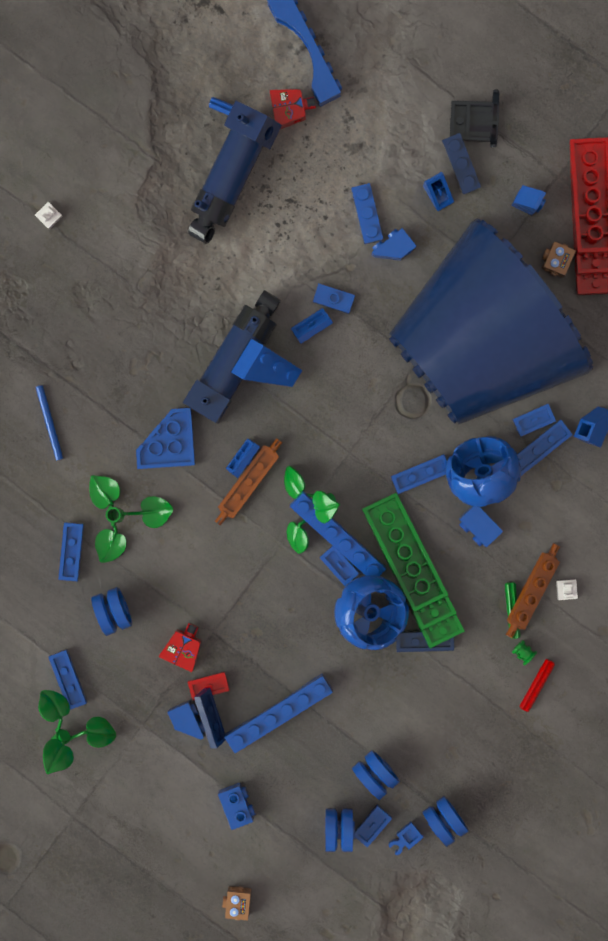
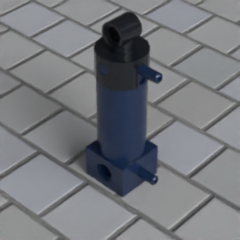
M235 101L224 124L230 131L202 189H200L191 207V211L198 214L199 218L192 221L188 234L205 244L209 243L215 234L214 225L226 226L262 148L271 149L282 126L269 116L238 101Z
M264 290L257 300L255 308L247 305L243 306L199 381H195L183 403L217 424L220 422L232 402V396L243 380L231 372L251 339L263 346L266 344L272 331L277 326L275 322L270 320V316L274 314L281 299Z

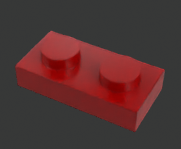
M225 671L188 681L192 700H195L194 697L204 688H211L212 695L230 691Z

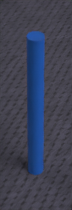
M43 385L37 386L35 388L56 461L62 460V451Z

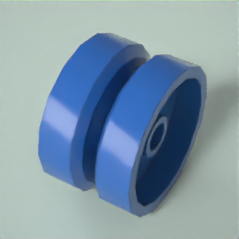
M118 587L108 590L107 598L102 593L91 597L95 616L106 636L115 633L117 625L122 630L132 626L128 605Z
M371 750L365 756V761L369 767L359 761L352 767V770L372 795L380 800L387 794L384 784L393 789L400 780L388 763L374 750Z
M443 796L436 801L437 808L441 812L440 814L432 806H429L422 812L432 831L448 847L455 842V837L450 829L460 837L469 832L452 804Z
M326 808V852H335L337 850V839H341V850L343 852H353V839H355L353 808L342 809L341 821H337V810L335 808Z

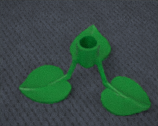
M290 465L287 466L284 476L285 489L292 498L296 499L305 490V482L297 470ZM323 491L307 494L313 498L316 518L321 523L329 522L340 506V503L336 502L332 493L326 494ZM305 520L299 522L298 525L294 521L290 522L287 527L289 544L298 554L305 552L309 544L308 535L301 528L306 523Z
M92 475L90 478V498L97 508L105 509L109 506V509L106 511V519L111 522V526L114 529V532L111 529H104L96 536L95 548L100 563L113 561L124 553L127 540L124 535L117 534L116 523L122 522L125 516L143 515L142 520L146 526L159 528L167 522L173 513L172 505L165 499L156 496L147 497L141 502L142 511L124 512L121 508L114 507L113 503L120 496L119 484L109 477Z
M52 690L40 692L38 709L42 718L49 722H55L59 719L58 726L55 729L56 733L45 744L43 749V764L46 774L62 771L71 766L74 760L73 751L65 745L79 736L87 734V743L96 748L105 747L115 740L117 736L115 730L102 717H92L86 724L87 730L70 736L67 730L61 729L62 717L70 712L67 699L60 693Z

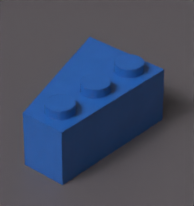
M251 339L231 373L243 380L293 387L302 370Z

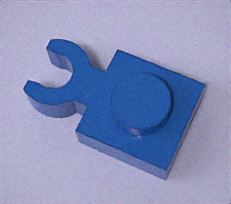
M409 822L396 833L399 838L391 840L388 846L391 848L393 845H398L399 848L395 851V855H399L404 846L410 849L424 837L416 826Z

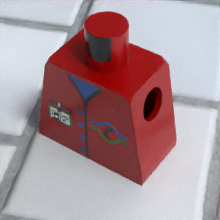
M300 89L270 90L275 121L282 125L281 129L306 120L305 110L316 108L314 97L303 99Z
M188 623L185 632L177 629L160 653L159 658L192 672L202 641L195 637L199 627Z

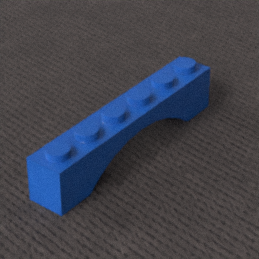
M267 0L268 7L276 22L292 30L308 49L313 64L311 90L319 106L322 107L341 97L340 90H342V86L338 79L334 80L331 74L333 69L330 63H326L323 59L324 51L320 45H316L314 41L316 36L312 28L308 29L305 23L307 18L304 12H299L296 6L298 1Z
M322 673L271 708L225 734L224 738L233 752L237 753L333 693V689Z

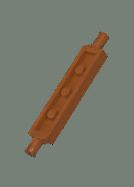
M276 438L270 447L263 446L218 506L221 513L215 520L216 523L222 525L227 517L234 518L279 458L276 451L282 444L281 441Z
M553 543L549 553H541L507 618L510 627L505 634L506 636L513 639L517 629H526L560 563L555 557L560 546Z

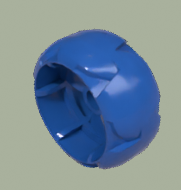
M493 436L472 438L457 446L453 455L448 458L446 478L452 493L463 503L483 507L493 503H500L515 491L517 482L521 479V465L516 451L505 440ZM475 468L476 479H466V474Z
M362 576L345 586L341 598H338L336 601L334 617L340 634L348 642L360 649L380 650L393 644L397 640L396 637L404 631L409 618V607L404 593L395 583L381 576ZM375 591L377 593H385L389 605L379 609L377 605L371 602V593ZM357 613L362 618L354 622V615ZM378 617L384 619L376 630L368 633L370 621H375Z

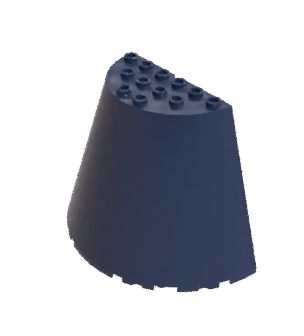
M478 218L470 223L389 333L391 336L389 338L390 342L395 348L399 346L402 350L401 356L407 363L409 361L414 366L412 370L417 377L420 378L422 376L425 379L426 383L424 386L430 393L434 392L438 397L436 399L437 403L442 409L446 407L449 411L448 417L454 424L456 422L462 424L584 376L593 370V361L590 358L591 355L586 346L581 347L579 340L582 339L579 331L574 326L569 315L566 316L561 309L563 306L530 264L527 265L523 261L521 253L507 239L503 238L500 240L496 236L498 231L484 220L481 221Z

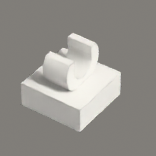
M49 202L35 214L49 230L63 217Z
M576 579L556 581L558 600L578 599Z

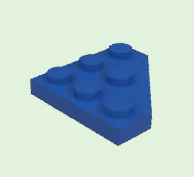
M191 408L170 410L160 424L156 426L146 440L136 449L137 469L195 465Z

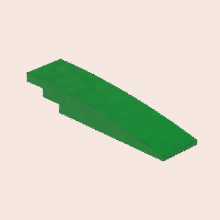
M397 493L363 508L362 511L399 588L406 597V602L429 648L431 649L465 632L448 597V593Z

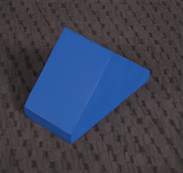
M442 172L424 182L423 187L437 211L454 203Z

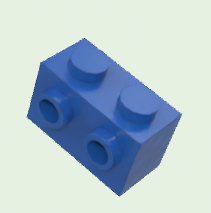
M471 506L458 518L461 521L459 526L466 533L470 531L474 535L472 539L479 546L484 545L488 547L503 532L477 506Z
M237 783L219 790L218 796L231 830L253 822V816L256 813L253 805L248 804L247 798L249 795L245 786L242 787L241 783Z

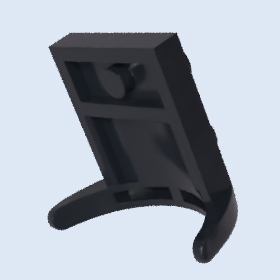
M493 90L492 102L451 101L450 136L460 133L463 141L490 142V147H496L499 124V90Z

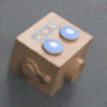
M552 243L550 249L546 248L542 259L545 261L541 269L550 272L552 276L563 278L567 273L576 250L569 248L566 244Z
M241 886L228 887L227 896L223 897L222 908H226L225 918L248 921L251 888Z

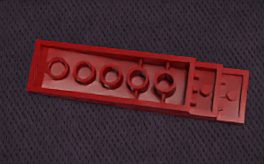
M608 137L570 139L574 250H576L574 254L577 295L608 294Z

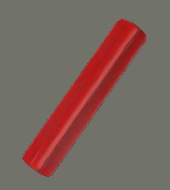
M546 659L520 704L522 710L529 712L555 666V663L551 660Z

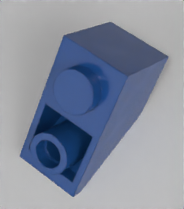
M522 185L512 206L532 216L535 212L538 213L546 202V199H544L546 193Z
M403 228L399 231L395 229L388 235V240L384 243L380 241L372 247L374 251H372L371 255L375 258L401 261L415 250L417 246Z
M598 406L582 417L574 437L601 448L608 431V409Z
M189 700L168 710L167 713L175 730L200 740L205 737V729L202 721H199L197 717L199 712L195 703L192 704Z

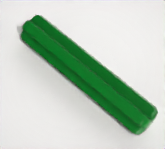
M514 582L505 583L508 616L517 601L516 584ZM517 629L513 639L520 638V629Z

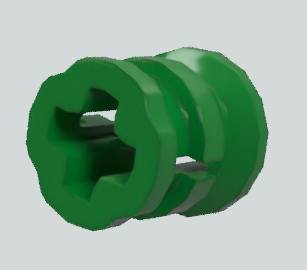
M524 640L519 642L511 651L513 654L518 655L517 658L519 660L522 659L524 661V666L537 654V651L533 652L529 645H525Z

